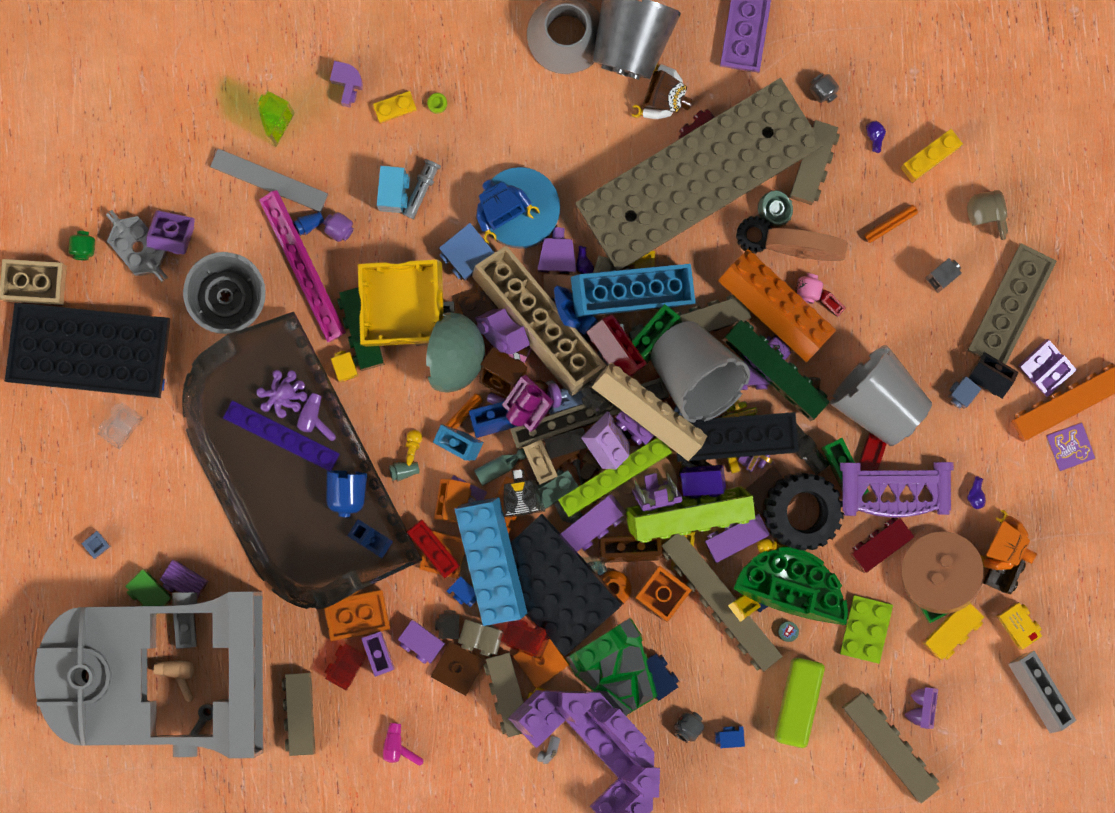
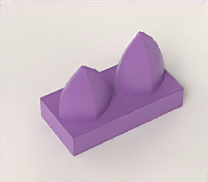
M925 687L913 692L911 697L916 703L922 705L923 708L910 710L905 713V717L910 722L920 726V728L933 729L938 689Z

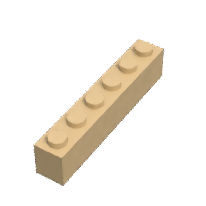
M611 362L597 377L592 386L594 390L687 461L698 452L707 438V435L701 429L696 428L687 419L671 409L668 404L658 399L654 393L645 389L637 380L628 376L620 367L615 366Z

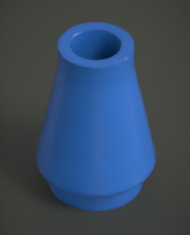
M317 212L297 217V220L293 221L298 234L306 236L322 224L324 219L322 214Z

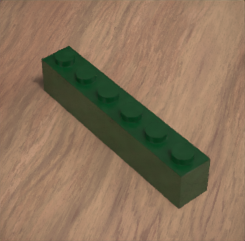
M738 321L722 340L809 421L814 420L830 403L826 399L828 397L827 394L821 389L817 390L813 387V382L807 376L800 375L797 372L798 368L792 362L787 363L782 358L783 354L778 349H772L764 336L761 334L758 336L753 331L754 328L749 322Z

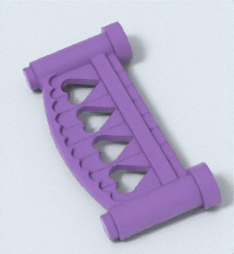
M933 462V470L860 471V463H840V471H843L844 516H856V512L861 511L882 517H910L937 510L938 515H949L951 511V470H954V462ZM870 485L876 495V501L872 503L868 500L864 503L862 496ZM887 485L895 496L893 502L889 500L886 502L881 501V495ZM906 485L914 497L912 502L908 500L901 502L899 500V496ZM924 485H926L932 495L930 502L926 500L920 502L918 500V495Z

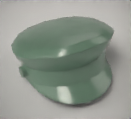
M771 191L760 199L758 213L761 218L766 219L765 221L770 223V226H783L791 220L793 215L792 200L781 191Z

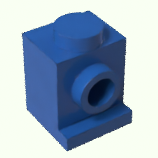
M461 576L447 590L449 594L452 591L455 593L453 598L461 605L465 603L471 607L477 601L474 588Z
M742 725L738 726V730H735V726L722 727L723 731L715 732V743L719 744L720 748L745 747Z

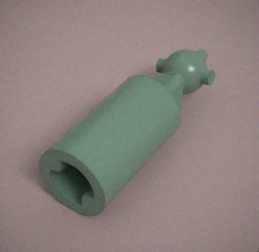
M521 448L516 454L501 455L474 471L483 486L511 471L518 460H524L527 456L524 449Z

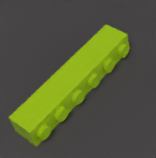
M656 438L630 454L617 469H606L561 497L558 501L570 518L668 457L672 452L668 445L659 438Z

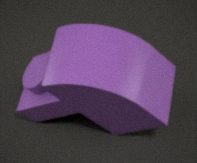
M334 61L330 81L332 84L345 87L341 104L344 107L350 108L351 103H355L357 91L354 90L363 91L361 76L352 65Z

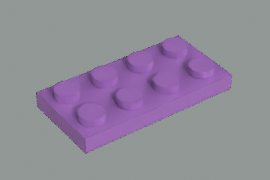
M731 0L720 67L760 72L771 0Z

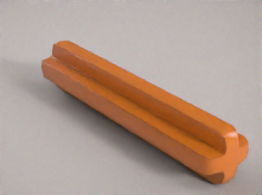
M911 205L864 234L866 241L871 243L918 214L917 208Z
M477 393L474 394L445 426L457 429L469 416V411L476 409L483 402L482 397Z

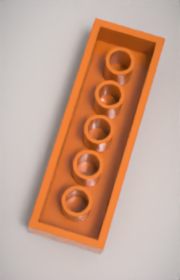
M749 249L718 280L805 362L836 331L828 321L818 314L814 308L806 303L799 294L793 291L785 281L780 279L771 268L767 267Z

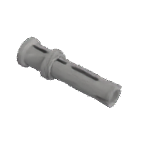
M428 159L424 160L423 170L417 176L419 181L411 195L407 208L403 212V215L411 219H415L428 187L434 184L433 179L436 172L441 168L440 165Z

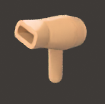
M178 660L156 662L154 664V674L176 678L187 702L193 700L185 680L193 676L194 666L192 662Z

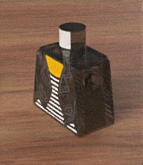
M524 469L512 471L514 483L504 484L503 516L510 518L545 512L536 481L526 480Z

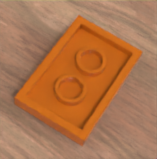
M383 590L323 602L331 641L390 629Z

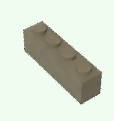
M815 120L813 130L823 144V147L802 159L789 198L812 205L814 201L818 202L821 190L818 188L820 182L824 183L828 171H825L827 163L830 164L834 153L831 152L833 145H837L840 134L837 133L839 127Z
M510 652L486 659L487 663L483 665L486 676H491L492 683H489L491 694H496L498 702L494 704L497 715H502L503 722H500L502 733H507L508 737L522 734L508 719L524 703Z
M311 673L285 674V678L282 679V689L286 691V699H283V709L287 711V719H284V729L288 731V739H285V749L289 751V756L314 755L315 734Z

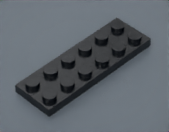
M795 412L713 418L708 421L700 419L696 420L695 423L690 422L696 428L701 429L707 435L703 446L689 461L799 453ZM677 453V462L687 461Z

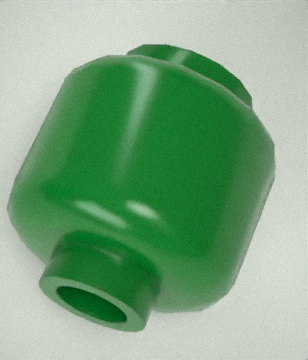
M77 231V234L70 236L68 253L73 256L74 260L88 261L90 257L94 256L95 239L89 236V232Z

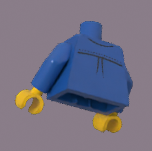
M487 180L483 183L482 187L485 192L479 195L480 202L477 205L476 218L481 230L485 231L484 240L486 243H489L487 239L488 234H492L495 241L497 239L496 234L491 232L490 228L494 231L526 212L525 208H527L529 218L533 219V216L530 214L531 209H535L538 214L540 213L537 207L531 205V200L522 189L512 185L506 186L504 182L495 185L492 180Z

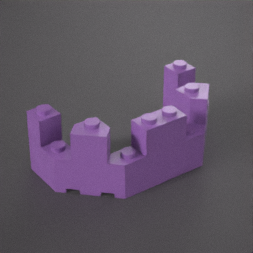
M536 690L508 718L535 748L541 745L566 721L618 777L589 806L595 813H650L653 810V797L659 798L660 768L654 767V751L645 742L647 738L620 709L614 708L601 693L594 691Z

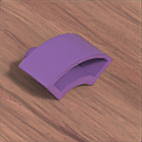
M505 308L492 309L475 318L480 333L500 352L514 354L530 345L524 326L513 322Z

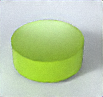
M441 93L432 94L427 101L429 110L435 114L444 112L447 108L446 97Z

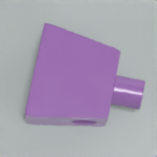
M554 227L552 238H544L538 272H576L572 239H564L565 228Z

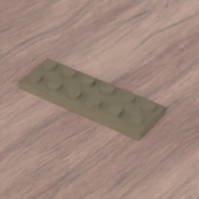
M1022 243L1019 245L967 351L979 357L983 352H986L1004 364L1007 363L1057 262L1056 260Z

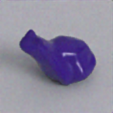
M872 121L866 126L867 135L872 140V151L880 153L886 129L880 122Z
M579 246L576 262L577 271L581 274L593 273L594 266L587 258L586 247Z
M979 476L975 477L967 497L974 509H981L986 503L985 494L981 489L983 478Z

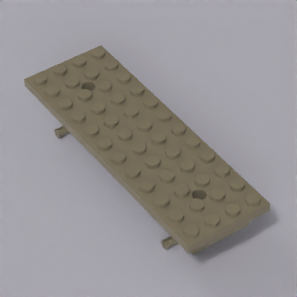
M779 78L580 199L575 204L616 271H620L823 147V144L782 78Z

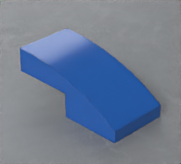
M556 286L554 288V296L561 321L565 326L577 329L582 322L579 317H575L573 294L570 289Z

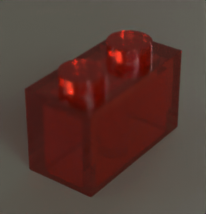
M520 619L509 621L501 642L509 648L541 660L550 637L545 629L535 626V628L529 627L527 622Z
M345 643L344 646H339L335 653L337 659L334 664L330 662L324 673L327 674L326 680L347 691L365 661L367 654Z

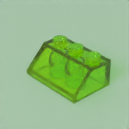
M267 91L266 95H261L257 105H259L258 110L265 134L271 144L277 147L295 112L288 101Z

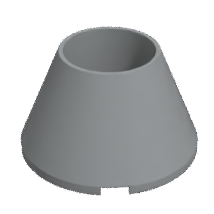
M586 0L545 1L535 10L528 23L527 41L531 54L541 66L554 73L570 74L586 70L595 63L593 62L600 13ZM561 16H571L583 24L586 32L578 42L571 45H562L555 42L547 32L548 27L555 19Z

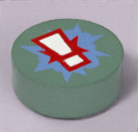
M784 622L780 625L778 634L783 641L792 642L798 637L799 629L793 622Z

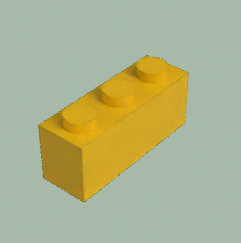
M950 129L905 162L901 169L909 180L914 183L960 149L963 143L955 132Z
M970 603L962 610L951 613L922 643L939 660L944 658L948 660L955 653L953 649L958 644L960 646L969 639L968 634L982 626L984 616Z

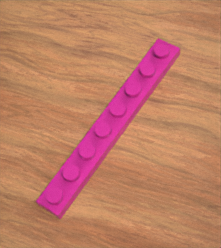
M272 191L259 201L327 342H331L345 334L346 331L278 191Z

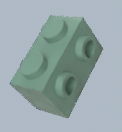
M562 469L557 472L558 477L549 483L545 482L536 486L537 490L534 493L537 498L539 496V501L545 509L579 487L568 470L564 472Z

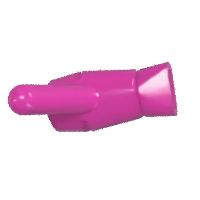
M389 723L383 747V760L395 763L399 761L400 755L413 763L419 766L422 765L424 761L421 757L401 745V724Z

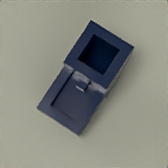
M359 519L347 535L381 558H383L393 543L392 540Z

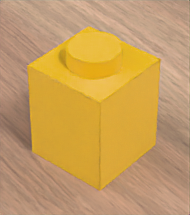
M344 350L334 354L335 357L331 358L340 383L359 376L350 352L346 353Z

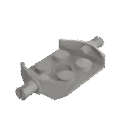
M113 210L109 211L111 215L107 213L106 216L113 223V228L107 242L135 276L153 273L161 282H164L168 276L161 270L160 266L165 259L167 251L156 250L146 246V237L149 229L138 216L119 219ZM142 242L143 250L138 253L134 252V243Z

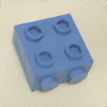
M471 223L439 247L441 259L446 264L450 262L454 267L451 271L458 279L462 277L464 281L472 276L475 265L494 254V251Z

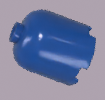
M346 470L327 471L326 501L328 508L338 512L339 517H350L351 513L359 512L364 505L367 473L356 471L355 474H347Z

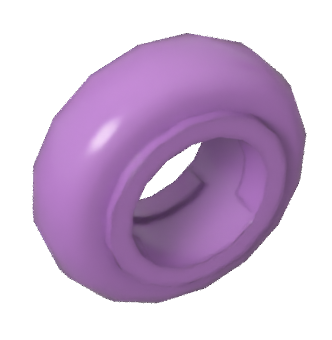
M551 383L548 386L547 395L554 401L552 407L558 408L562 401L561 391L557 384Z

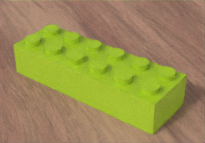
M740 486L725 489L724 493L718 497H710L709 495H701L699 498L682 497V502L676 503L674 506H663L653 511H643L640 505L627 507L626 516L628 531L636 540L650 542L652 538L657 537L667 539L673 534L688 535L691 531H708L711 527L716 526L725 528L729 527L732 523L746 524L749 523V520L755 519L753 496Z

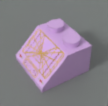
M606 412L581 437L602 469H617L629 457L630 442L616 425V421L610 412Z

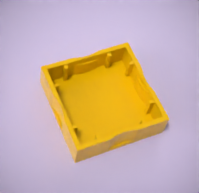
M420 260L400 264L386 262L358 264V284L361 299L359 316L360 345L367 347L429 343L436 322H441L444 318L442 262L439 260Z

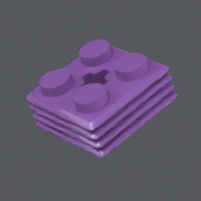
M157 210L146 237V246L175 254H185L194 230L195 219Z

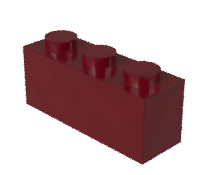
M612 314L587 331L590 340L601 352L603 359L608 364L611 362L615 366L620 367L628 376H632L647 364Z
M894 517L884 523L886 527L879 532L876 529L868 535V541L864 544L860 541L852 547L853 552L850 555L864 573L869 572L914 538V535L901 518L896 520Z

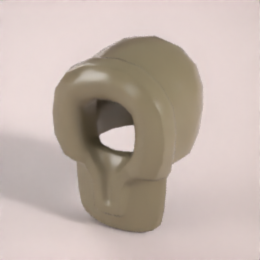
M994 190L972 196L967 205V213L971 225L997 221L1000 239L1005 240L1008 233L1006 223L1008 214L1003 193L1000 190Z

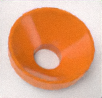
M615 570L607 571L600 575V578L607 586L612 582L618 584L619 592L615 595L625 603L631 594V584L627 576Z

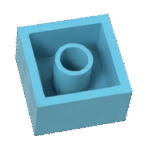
M380 166L377 196L379 211L403 213V209L407 208L408 196L405 193V188L409 189L410 177L406 173L405 168Z

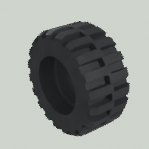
M799 472L793 475L788 474L784 476L783 480L779 479L775 482L776 486L768 491L770 494L769 498L764 500L766 510H763V516L767 519L765 521L766 527L771 530L769 533L774 538H777L778 542L794 549L806 551V549L815 550L818 546L823 547L828 544V539H834L836 536L834 532L836 529L840 530L842 524H839L840 518L844 519V513L841 512L843 501L838 498L840 493L833 488L834 485L830 481H826L825 478L818 475ZM802 492L814 495L819 503L818 519L807 530L795 529L791 526L787 517V508L790 501L795 495Z

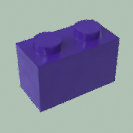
M723 465L683 467L681 471L683 496H689V498H699L701 495L718 497L726 489Z

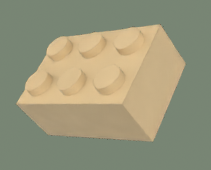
M2 259L0 300L4 302L64 305L67 266L56 262Z

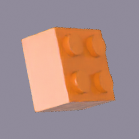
M658 566L635 598L668 622L692 589L664 568Z

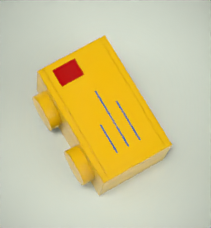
M1015 603L998 614L997 618L1016 646L1023 650L1042 637L1040 633L1042 629L1036 621L1032 622L1028 616L1030 611L1024 604Z

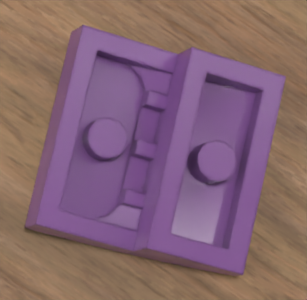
M1048 339L1018 365L1021 371L1046 397L1076 371L1065 355H1062Z

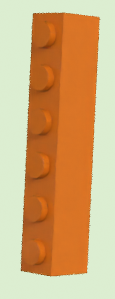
M1111 363L1102 368L1104 372L1099 375L1094 372L1085 377L1086 382L1080 385L1078 381L1067 387L1069 391L1063 394L1061 391L1049 396L1051 400L1046 403L1043 400L1032 405L1033 410L1026 412L1024 409L1015 414L1016 418L1011 422L1021 441H1027L1114 395V364Z

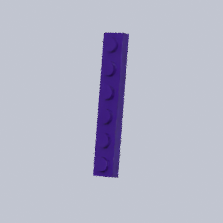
M234 401L231 402L223 419L327 471L333 469L340 456L339 453Z

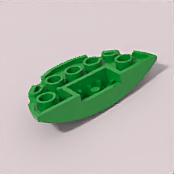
M780 547L776 550L762 552L742 569L735 582L734 589L770 608L820 622L839 625L847 624V600L843 599L842 585L835 573H831L824 566V561L807 551Z

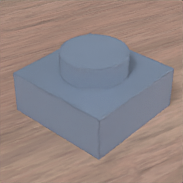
M96 531L81 543L94 559L111 547L99 531Z

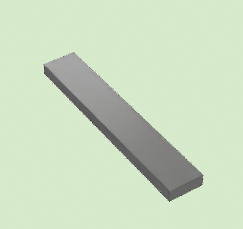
M221 149L217 150L210 166L215 170L269 192L277 190L281 197L320 213L328 197V193Z

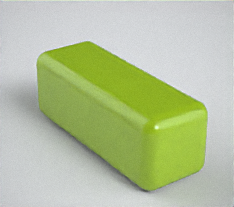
M799 657L791 660L774 735L777 742L798 748L807 747L825 671V666L822 663Z

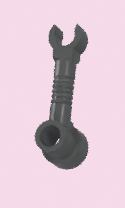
M204 704L199 708L198 715L200 718L189 735H199L206 722L213 718L212 704ZM206 708L210 709L211 714L206 712Z

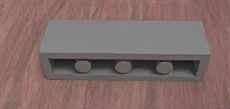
M1035 651L1024 653L1008 664L1049 733L1062 731L1076 721V718Z

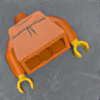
M1001 510L1004 517L1001 519L996 517L1001 524L985 557L980 555L983 568L1008 570L1018 566L1021 559L1032 564L1037 553L1027 549L1030 543L1027 530L1021 521L1009 516L1005 510Z

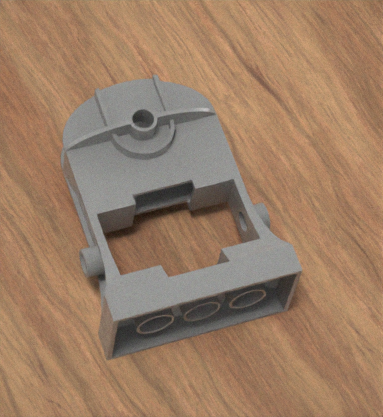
M197 592L172 593V606L73 608L61 614L50 625L43 637L40 648H37L34 673L37 706H40L44 719L52 731L59 738L70 744L81 746L173 745V757H197L198 747L217 751L228 758H255L263 754V592H228L219 598L203 603H197ZM156 613H212L213 648H229V699H220L213 702V734L157 735L156 701H147V649L156 648ZM86 670H87V672H88V674H89V680H88V681H87V679H86V677H85V672H86Z

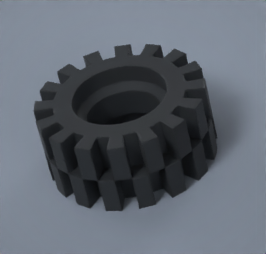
M750 216L740 223L736 238L738 245L740 244L743 250L749 249L751 252L757 253L766 249L768 230L772 229L770 223L765 221L766 219L759 218V216ZM752 227L759 228L762 232V238L758 242H751L747 238V231Z

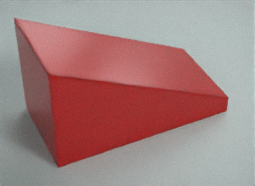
M825 289L822 291L818 301L839 317L846 307L831 292Z

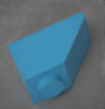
M443 424L440 425L433 441L436 445L465 461L476 460L484 443L468 433Z

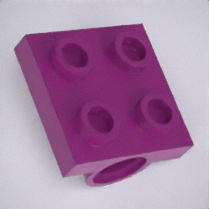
M524 375L519 379L502 406L508 410L506 417L509 422L515 426L524 425L532 432L541 422L554 401L531 379Z

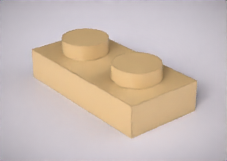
M542 440L523 447L539 485L558 477Z

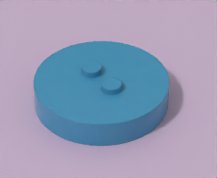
M517 167L504 170L491 179L495 185L504 182L506 186L512 185L522 189L531 200V205L537 207L540 211L538 214L535 209H531L532 219L528 217L527 208H525L526 212L494 231L490 228L491 232H494L497 236L496 241L511 248L522 249L536 246L543 242L544 238H548L552 234L559 220L560 201L554 185L546 176L530 168Z

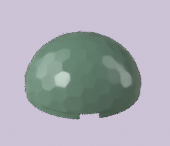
M453 312L443 314L445 317L441 322H436L429 339L426 356V366L430 367L431 377L428 376L431 387L436 391L445 393L455 392L468 386L479 374L480 364L485 357L484 340L476 324L468 317Z

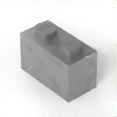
M948 258L926 277V280L939 293L962 274L960 271L961 267L954 259L951 261Z

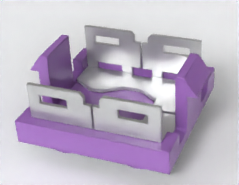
M657 473L644 475L646 487L644 489H640L636 480H634L635 487L632 488V492L643 511H653L659 507L674 506L676 503L682 502V496L668 473L667 480H664V484L658 485Z

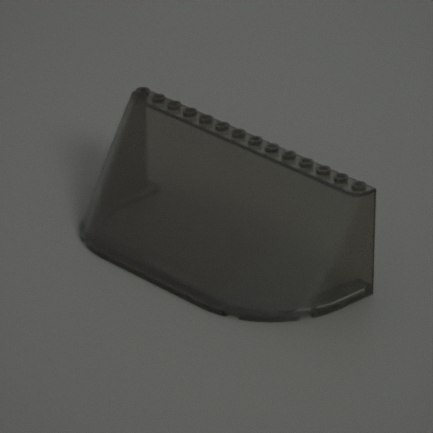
M295 312L227 334L204 350L194 360L191 372L186 376L182 395L183 417L187 418L188 428L186 432L190 444L249 561L259 577L273 587L272 591L275 594L301 608L323 609L422 561ZM279 370L282 372L280 385L288 377L287 373L293 370L297 377L290 384L293 386L298 380L303 381L305 384L303 390L298 389L295 393L305 392L308 398L311 393L321 396L318 418L336 435V439L330 441L317 427H314L312 432H303L297 427L299 415L307 401L303 402L300 399L290 400V402L300 403L301 410L299 412L281 405V409H284L287 415L285 418H280L275 412L274 405H272L268 412L261 410L260 405L267 403L270 397H258L257 389L263 388L265 391L272 389L273 371ZM234 401L339 453L340 456L332 470H346L347 474H355L356 471L367 473L363 508L357 513H351L350 517H339L338 512L330 510L326 501L327 470L223 419L231 402ZM358 519L393 541L383 558L347 536Z

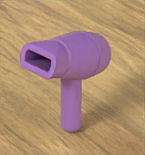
M311 393L299 415L297 427L303 432H312L314 427H317L330 441H334L336 435L318 418L321 396Z

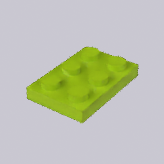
M853 595L840 654L880 664L893 605Z

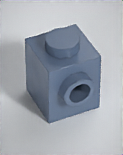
M964 377L960 382L956 381L949 389L951 394L948 397L952 399L950 402L955 407L965 409L982 388L968 377Z

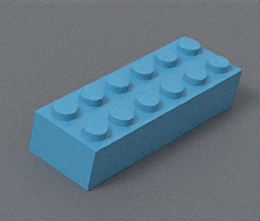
M691 264L579 274L571 277L575 317L659 309L664 304L668 307H678L696 303Z
M496 497L461 504L455 509L483 626L522 619L527 614V609L500 498Z

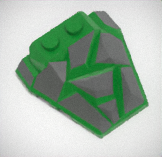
M631 617L565 658L575 676L594 692L601 693L614 708L620 709L625 716L657 697L653 676L648 669L646 661L648 657L644 653L642 646L643 638Z

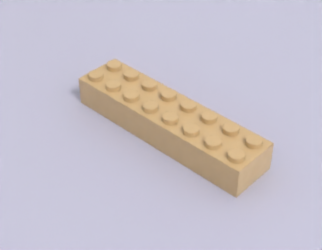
M504 246L475 265L472 274L474 280L498 309L505 308L513 322L524 326L530 343L529 346L561 385L568 390L571 397L597 379L607 365L576 328L563 324L556 304L507 246Z

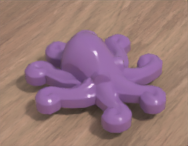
M279 370L273 371L272 389L267 391L263 388L257 389L258 397H270L267 403L260 405L261 410L268 412L272 405H274L275 412L280 418H285L287 415L286 411L281 409V405L299 412L301 410L300 403L290 402V400L300 399L303 402L307 401V393H295L298 389L303 390L305 388L304 382L298 380L292 386L290 382L294 381L297 375L293 370H290L287 373L288 377L279 385L282 372Z

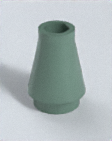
M394 462L393 465H389L391 480L399 482L419 474L418 462H413L410 466L407 465V462Z

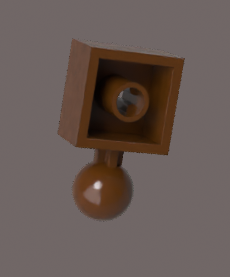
M492 347L480 364L479 383L507 398L519 379L527 374V366L521 360H515L508 354ZM541 380L533 381L547 394V383Z

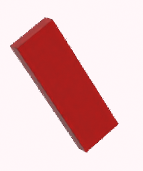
M422 519L407 531L408 535L444 579L460 567L459 563Z

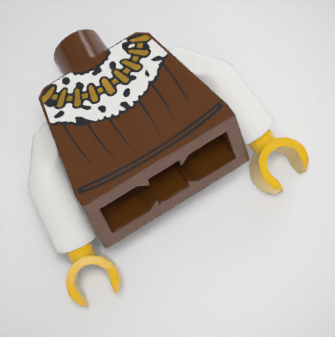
M657 63L642 105L644 110L634 105L632 108L639 109V113L631 115L634 118H640L642 115L644 118L650 119L667 118L672 113H678L680 107L689 110L693 100L685 96L687 86L683 84V80L678 72L673 68L663 64L658 65Z

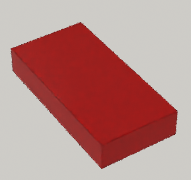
M870 433L867 436L859 461L860 471H878L887 445Z

